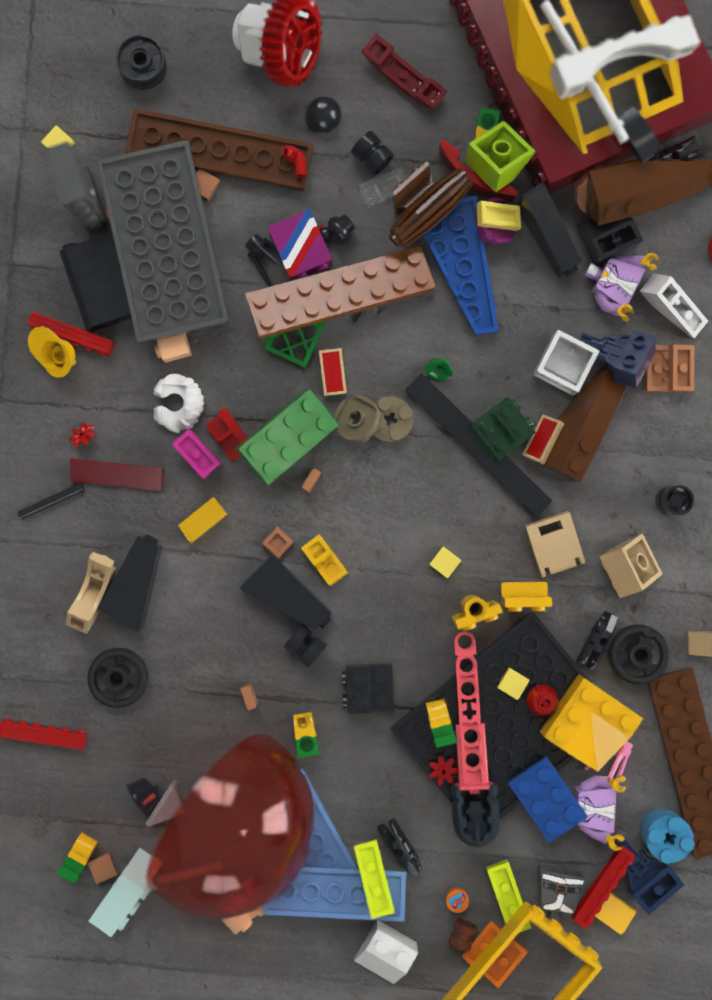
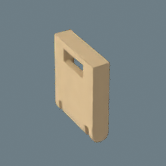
M569 511L524 525L541 578L546 577L545 568L552 575L576 567L575 558L578 559L580 565L585 564ZM558 521L561 529L543 535L540 534L538 527Z

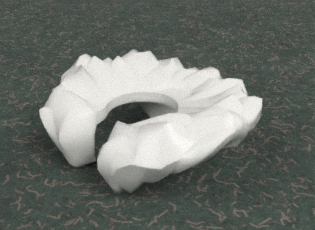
M169 374L164 379H161L156 384L153 394L160 398L168 397L171 394H179L183 398L184 404L176 412L170 411L163 406H156L153 409L154 420L159 425H163L175 433H179L183 429L193 428V425L198 422V418L204 410V396L201 394V389L198 388L199 385L194 383L192 378H186L181 374Z

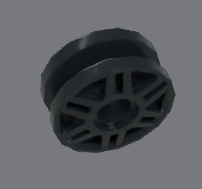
M143 34L131 35L123 40L117 48V67L128 85L135 89L147 90L154 88L162 82L166 75L167 64L163 49L155 39ZM140 60H146L143 65L137 64Z

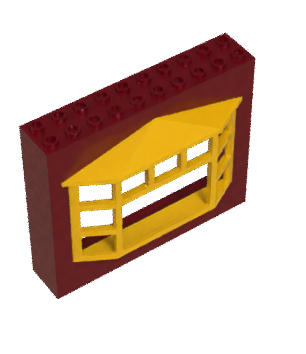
M449 0L451 6H455L458 12L457 19L460 26H464L467 32L466 38L471 48L474 47L478 66L485 71L486 84L495 93V103L499 110L502 109L505 115L504 121L535 150V154L524 166L526 171L531 172L533 187L544 183L548 193L551 194L575 183L588 170L599 165L608 166L635 156L627 147L628 141L620 144L615 133L610 132L609 123L584 134L576 104L593 97L589 89L576 95L562 99L559 98L549 73L556 58L545 34L554 29L550 23L543 26L540 25L529 0ZM559 0L565 16L559 18L563 26L567 24L571 26L581 49L589 47L569 0ZM630 0L643 30L653 24L658 26L665 24L669 19L676 16L682 18L690 15L684 0ZM693 20L692 23L700 43L691 54L672 61L656 57V59L608 81L604 79L601 70H598L593 75L613 111L614 108L609 89L628 80H634L640 103V110L638 112L648 123L660 144L712 122V61ZM660 67L671 89L672 96L649 106L642 74Z

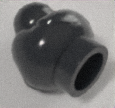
M343 214L341 217L330 218L328 227L320 225L319 231L325 243L330 242L334 235L337 239L336 243L343 245L351 240V232L356 227L348 216Z

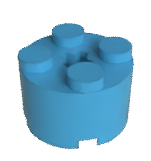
M658 808L644 816L639 833L640 839L655 858L663 863L670 864L684 859L693 850L692 830L677 813Z

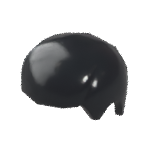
M324 96L314 99L307 107L305 114L307 126L315 133L331 132L339 125L342 117L341 108L337 101Z

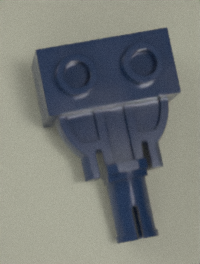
M633 330L631 335H619L616 337L607 335L602 339L583 333L581 335L582 338L579 339V341L599 350L597 360L605 362L606 366L614 372L615 382L637 389L656 353V337Z
M624 838L620 843L635 854L633 863L629 865L632 871L628 867L626 869L627 881L630 887L628 891L649 915L682 888L684 883L668 864L649 857L644 850L639 851L640 855L644 858L642 860Z

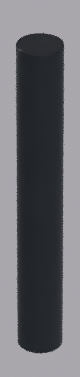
M79 483L18 511V515L23 520L84 492L85 488L82 483Z

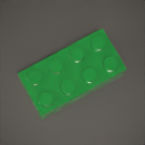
M311 389L303 390L236 446L234 450L264 485H269L339 425Z

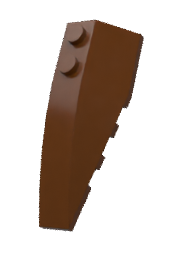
M632 159L588 170L587 213L599 226L642 215L688 198L712 185V159H690V161L650 159V161H646L643 164L638 159Z
M605 363L569 404L567 409L557 418V420L564 423V426L545 464H540L574 482L582 481L626 388V385L615 382L614 372Z

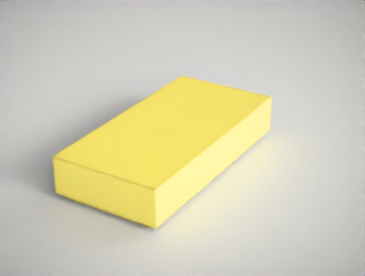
M480 201L477 203L478 226L518 231L521 229L520 206Z

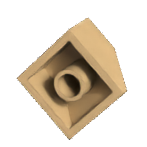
M643 533L609 549L599 556L602 566L607 571L612 581V586L620 598L643 591L663 575Z

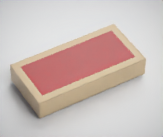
M342 349L320 350L319 357L324 397L347 394Z
M542 415L522 455L544 465L564 423Z

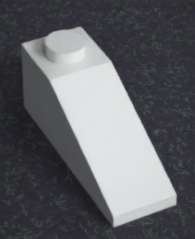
M653 274L640 290L641 294L656 310L693 339L708 322L671 276Z

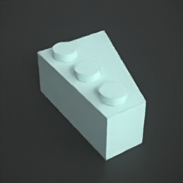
M139 848L89 919V922L110 937L113 936L117 929L122 931L129 921V918L126 916L128 914L133 916L141 904L138 902L139 898L144 900L152 889L149 883L162 863Z

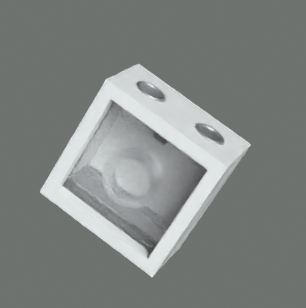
M557 330L552 335L532 375L571 395H575L583 385L599 350Z

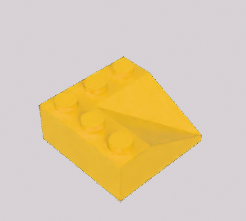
M578 674L558 703L555 712L550 715L541 728L540 733L562 750L598 772L630 739L643 718Z

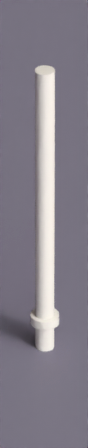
M549 0L545 1L540 7L569 56L577 54L579 51ZM592 76L586 86L608 121L610 132H614L620 144L629 139L622 127L624 123L622 120H618Z

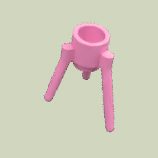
M628 741L614 754L616 759L608 775L609 779L613 778L618 766L619 769L616 777L623 774L628 757L632 752L630 750L633 747ZM588 765L584 766V770H588L590 768Z

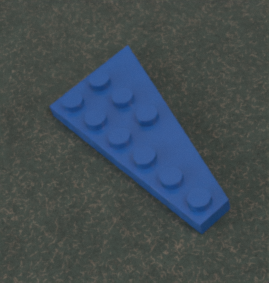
M477 196L464 197L455 209L422 237L474 335L479 336L497 333L499 329L485 245L479 238V232L475 223V210L478 203Z

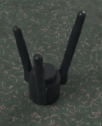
M255 234L247 241L245 247L250 251L248 256L253 260L268 286L271 287L273 284L257 257L261 259L266 256L276 265L278 261L269 253V248L278 253V250L266 238L262 239L258 234Z

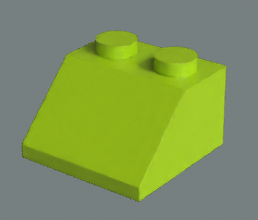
M502 121L468 144L465 163L496 193L516 178L535 154V150L505 121Z

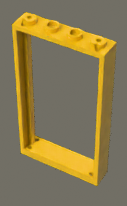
M525 901L442 1000H462L528 921H531L584 962L582 967L553 1000H576L600 972L602 966L596 951L590 946L587 948L583 946L579 938L571 932L569 934L566 933L558 921L553 918L549 920L542 909L536 905L531 906Z

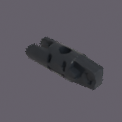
M695 135L656 153L653 159L671 161L672 155L673 159L690 161V159L703 155V152L700 149L691 152L689 155L686 153L684 147L698 141Z
M607 611L603 612L590 631L576 659L577 663L582 665L587 663V667L591 670L596 668L613 635L618 619L617 616Z
M393 818L388 822L389 828L394 835L391 834L390 830L383 823L378 825L377 829L401 867H404L411 877L419 874L422 868L418 860L419 856L396 819Z

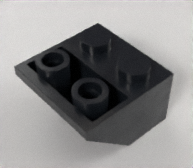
M631 217L599 226L592 218H589L576 225L593 264L597 266L606 262L609 258L613 259L636 248L643 241Z

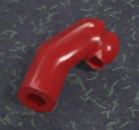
M292 145L284 146L282 148V156L295 165V177H306L305 154Z

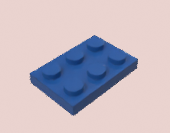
M547 756L508 781L509 786L549 843L588 818L587 813Z

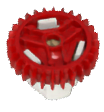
M276 0L272 4L261 2L260 5L248 3L236 16L232 32L235 47L241 51L243 61L247 64L266 69L265 75L269 76V80L278 85L296 87L300 86L302 82H306L307 77L311 76V70L315 69V62L319 61L317 56L321 52L319 50L320 44L323 43L321 41V35L323 34L321 26L323 23L319 21L321 18V14L318 13L319 8L313 0Z

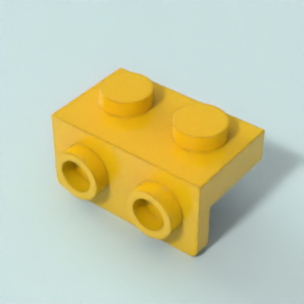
M547 582L501 583V605L508 607V611H522V607H531V611H546L545 607H552V597L548 596Z

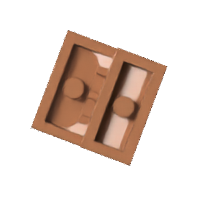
M656 345V353L643 375V392H693L695 345Z

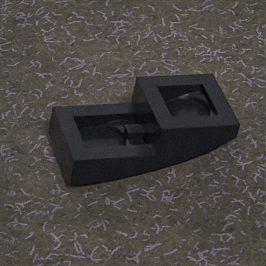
M634 106L618 118V120L623 121L624 125L622 127L629 137L627 147L642 164L662 149L654 132Z

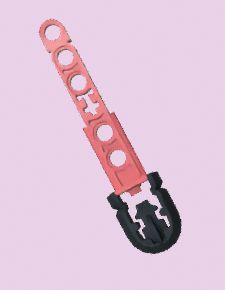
M463 631L458 633L454 640L455 655H458L455 663L459 724L455 726L459 782L451 785V796L455 799L452 802V818L455 833L460 841L468 846L483 847L489 845L496 838L500 828L499 801L495 798L498 795V784L488 780L485 723H481L477 661L473 656L476 654L475 638L471 633ZM462 635L469 636L472 641L470 647L466 649L458 645V639ZM465 658L473 662V668L469 672L462 671L459 666L461 660ZM465 682L472 683L475 688L473 694L464 695L461 692L462 684ZM462 698L466 700L476 698L475 703L471 702L472 710H476V714H472L471 719H468L467 715L463 714V711L467 710V703H461ZM470 729L475 730L478 734L477 740L472 743L464 739L465 732ZM471 753L478 755L479 763L476 766L467 765L465 761L467 755ZM480 789H488L486 799L489 803V811H486L481 806L480 801L470 802V806L466 809V814H470V821L467 822L466 815L462 812L461 805L464 801L460 790H470V794H479ZM486 813L487 822L482 820V814Z

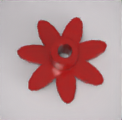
M85 422L82 423L80 430L77 428L72 429L74 435L70 436L68 441H74V448L81 442L84 446H87L90 438L95 437V434L91 432L95 426L89 425L87 427Z
M439 755V764L435 762L429 763L431 768L434 769L429 774V778L438 777L437 783L439 786L444 782V778L449 783H453L450 774L458 773V769L451 767L454 759L450 758L445 763L443 756Z

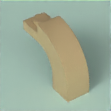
M92 552L88 558L87 572L82 588L67 612L66 625L85 634L89 632L100 612L97 609L115 576L116 567H114V561L107 556Z

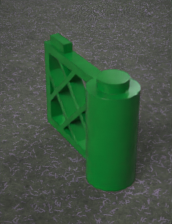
M328 320L312 325L318 328L313 338L305 340L302 329L298 328L302 342L290 346L286 333L291 331L264 338L262 343L266 344L264 349L306 368ZM281 335L284 336L287 348L277 350L271 347L274 338ZM312 341L310 347L308 348L307 343ZM304 344L307 354L304 361L295 358L292 348ZM289 350L290 355L283 352Z

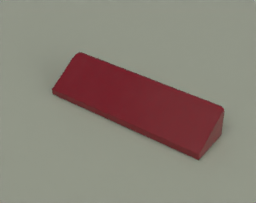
M70 458L71 482L162 491L164 468Z

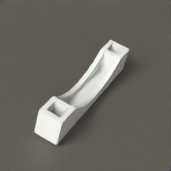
M690 15L682 18L676 16L669 19L665 24L659 26L657 24L650 25L642 32L635 33V31H632L621 39L615 41L613 39L606 40L598 47L591 48L589 46L581 49L577 54L571 56L569 54L562 55L555 60L549 73L558 96L562 99L582 92L591 77L598 70L617 59L646 55L672 61L691 54L700 43Z

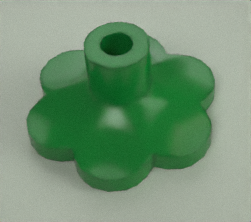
M433 358L430 360V363L424 366L428 378L432 380L437 379L444 382L447 380V377H451L453 374L450 363L442 358Z

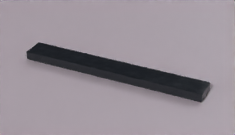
M422 373L405 389L535 517L553 501Z

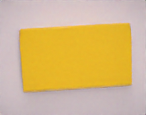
M212 497L178 526L187 540L193 543L228 514L215 497Z
M610 892L609 899L606 902L604 901L601 911L598 914L596 913L595 917L622 935L636 914V910Z

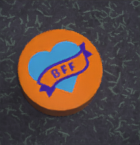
M454 887L447 892L445 899L449 910L454 913H461L467 909L469 897L463 888Z

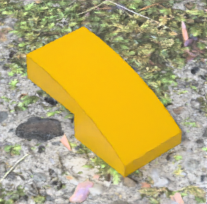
M320 534L301 547L329 586H332L348 574V571Z

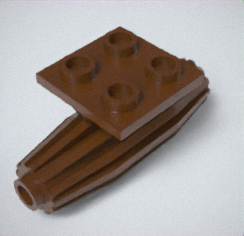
M426 161L421 167L417 166L411 172L408 179L404 182H399L393 189L395 214L397 216L400 215V217L389 229L391 234L389 236L390 241L396 247L401 246L404 248L427 234L455 209L473 186L469 175L461 168H457L433 183L430 174V164Z

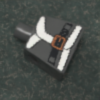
M538 864V903L541 909L548 910L547 918L549 920L553 918L561 923L562 913H575L586 878L578 870Z

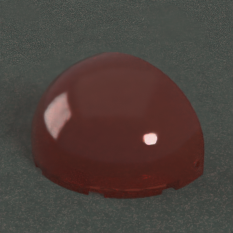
M256 734L244 739L222 756L188 794L164 830L148 865L146 874L148 888L175 909L204 919L239 917L264 907L278 898L292 884L303 867L310 850L311 833L314 831V805L311 790L305 775L302 774L296 763L297 760L291 752L270 735Z

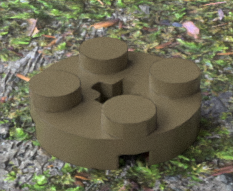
M355 395L351 399H345L338 406L334 416V420L339 425L337 432L349 441L366 442L376 431L381 418V412L376 404L365 396ZM361 414V420L354 424L355 420L353 417Z
M393 396L380 398L375 404L381 412V418L373 435L378 440L387 443L399 441L406 437L412 428V409L400 398ZM392 413L397 422L388 426L384 416H389Z

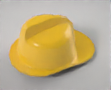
M36 327L30 331L28 346L33 356L51 376L59 378L67 375L71 367L77 363L73 346L68 341L60 339L48 328Z

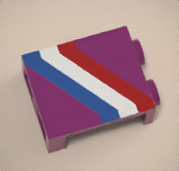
M310 209L268 227L272 241H274L290 281L308 277V275L315 272L317 274L326 272L330 269L329 266L333 265L330 253Z

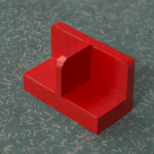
M224 407L218 412L219 415L206 424V427L229 459L235 461L240 456L234 448L244 441L247 435Z

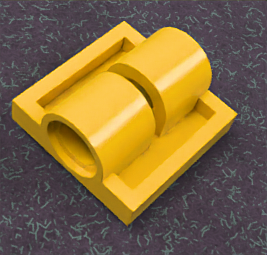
M467 595L460 602L461 613L453 615L451 618L458 630L463 629V631L475 628L476 623L485 620V623L499 618L497 614L503 611L500 604L494 600L485 602L476 595ZM477 602V611L474 613H470V605L472 603Z

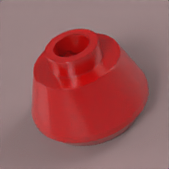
M537 685L527 695V706L537 716H549L558 707V695L550 686Z

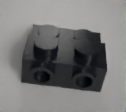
M392 663L346 665V671H342V685H347V694L342 696L343 708H348V714L394 711Z

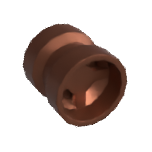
M456 918L453 925L454 933L450 934L448 943L456 949L470 951L472 946L471 938L475 935L477 926L469 920Z

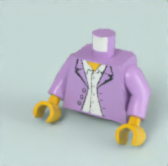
M649 253L646 256H617L613 259L609 258L603 268L590 263L585 276L596 281L591 292L594 294V298L601 310L615 316L620 315L623 322H628L629 318L624 314L627 312L634 314L629 302L646 270L643 267L646 265L649 270H655L657 266L649 263L652 260H659L658 256L655 253Z
M594 775L581 782L580 786L574 787V796L588 815V818L577 825L580 830L593 839L605 844L608 843L612 850L617 851L622 849V847L617 846L614 840L623 841L624 837L619 834L611 836V833H614L616 792L621 793L627 788L621 787L618 784V781L623 782L626 778L623 775L615 779H609L608 776Z

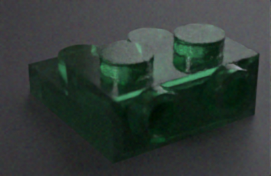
M508 396L468 426L496 463L536 433L534 422L529 417H524L519 411L521 410L520 404Z

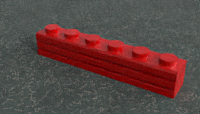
M33 311L27 323L31 330L36 327L48 328L60 339L70 341L71 345L76 347L84 346L85 350L89 352L97 351L98 355L103 357L111 356L116 345L112 340Z
M5 718L0 721V737L80 750H83L87 744L88 733L82 729H76L75 731L70 730L69 727H61L60 729L56 728L55 725L41 726V723L28 724L24 720L15 722L11 718Z
M621 843L618 846L622 847V849L614 850L578 904L575 913L571 915L573 920L585 929L593 923L594 916L601 911L602 904L609 899L610 892L617 887L618 880L625 875L627 867L635 859V854Z

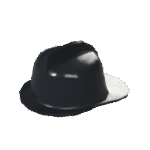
M145 778L130 784L127 783L126 787L139 809L149 817L150 811L159 802V796L156 792L158 785L152 786Z

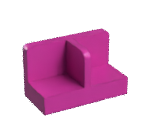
M190 429L172 444L203 479L217 467L223 465L195 432Z

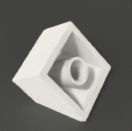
M376 920L354 961L395 984L407 974L418 955L417 942L385 923Z

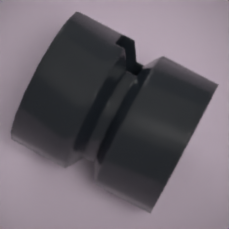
M369 131L355 143L351 153L359 162L365 161L366 169L372 176H376L389 165L394 158V153L385 145L380 146L381 140L373 131Z
M683 485L666 486L659 490L655 498L658 510L666 515H684L693 508L695 502L692 491Z
M302 624L283 647L292 655L298 654V660L308 668L323 652L327 644L318 636L313 638L312 631Z

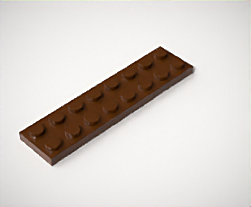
M137 108L133 109L125 154L188 140L196 170L202 169L206 172L305 191L314 148L312 143ZM292 145L305 154L306 177H295V165L282 156V148L284 146Z
M689 667L662 674L658 679L647 684L682 818L690 826L693 833L694 848L691 853L695 859L712 855V739L694 670Z

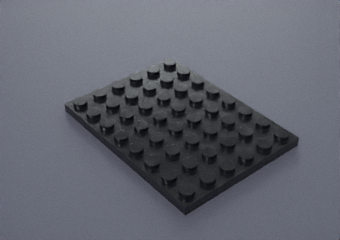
M530 611L475 657L478 673L481 723H485L488 780L498 784V795L495 798L499 801L500 819L521 802L509 786V780L545 756L548 757L557 772L575 758L540 733L541 728L550 715L540 717L529 710L527 706L529 691L537 685L550 686L556 691L560 702L578 674L591 682L533 611ZM470 661L461 670L469 672L473 668V662ZM508 667L530 680L518 700L497 688ZM456 673L390 727L392 732L428 775L434 771L429 763L435 762L439 764V755L443 756L445 763L450 758H453L454 762L451 767L458 769L457 743L436 748L426 707L428 702L444 699L456 737L455 725L459 724ZM465 682L462 684L461 692L464 695L473 694L475 688L472 683ZM462 698L461 703H467V710L463 711V714L467 715L468 719H471L472 714H476V710L471 708V702L475 703L476 698L470 700ZM470 729L465 732L464 739L467 742L472 743L477 740L478 734L475 730ZM471 753L467 755L465 761L469 766H476L479 763V757ZM459 773L450 774L453 783H449L444 778V782L440 786L437 783L438 777L431 778L452 803L455 799L451 796V785L459 782ZM480 789L479 794H470V790H460L464 801L461 805L462 812L465 813L467 822L470 821V814H466V809L470 806V802L480 801L481 806L486 811H489V803L486 799L488 789ZM486 813L482 814V820L487 822Z

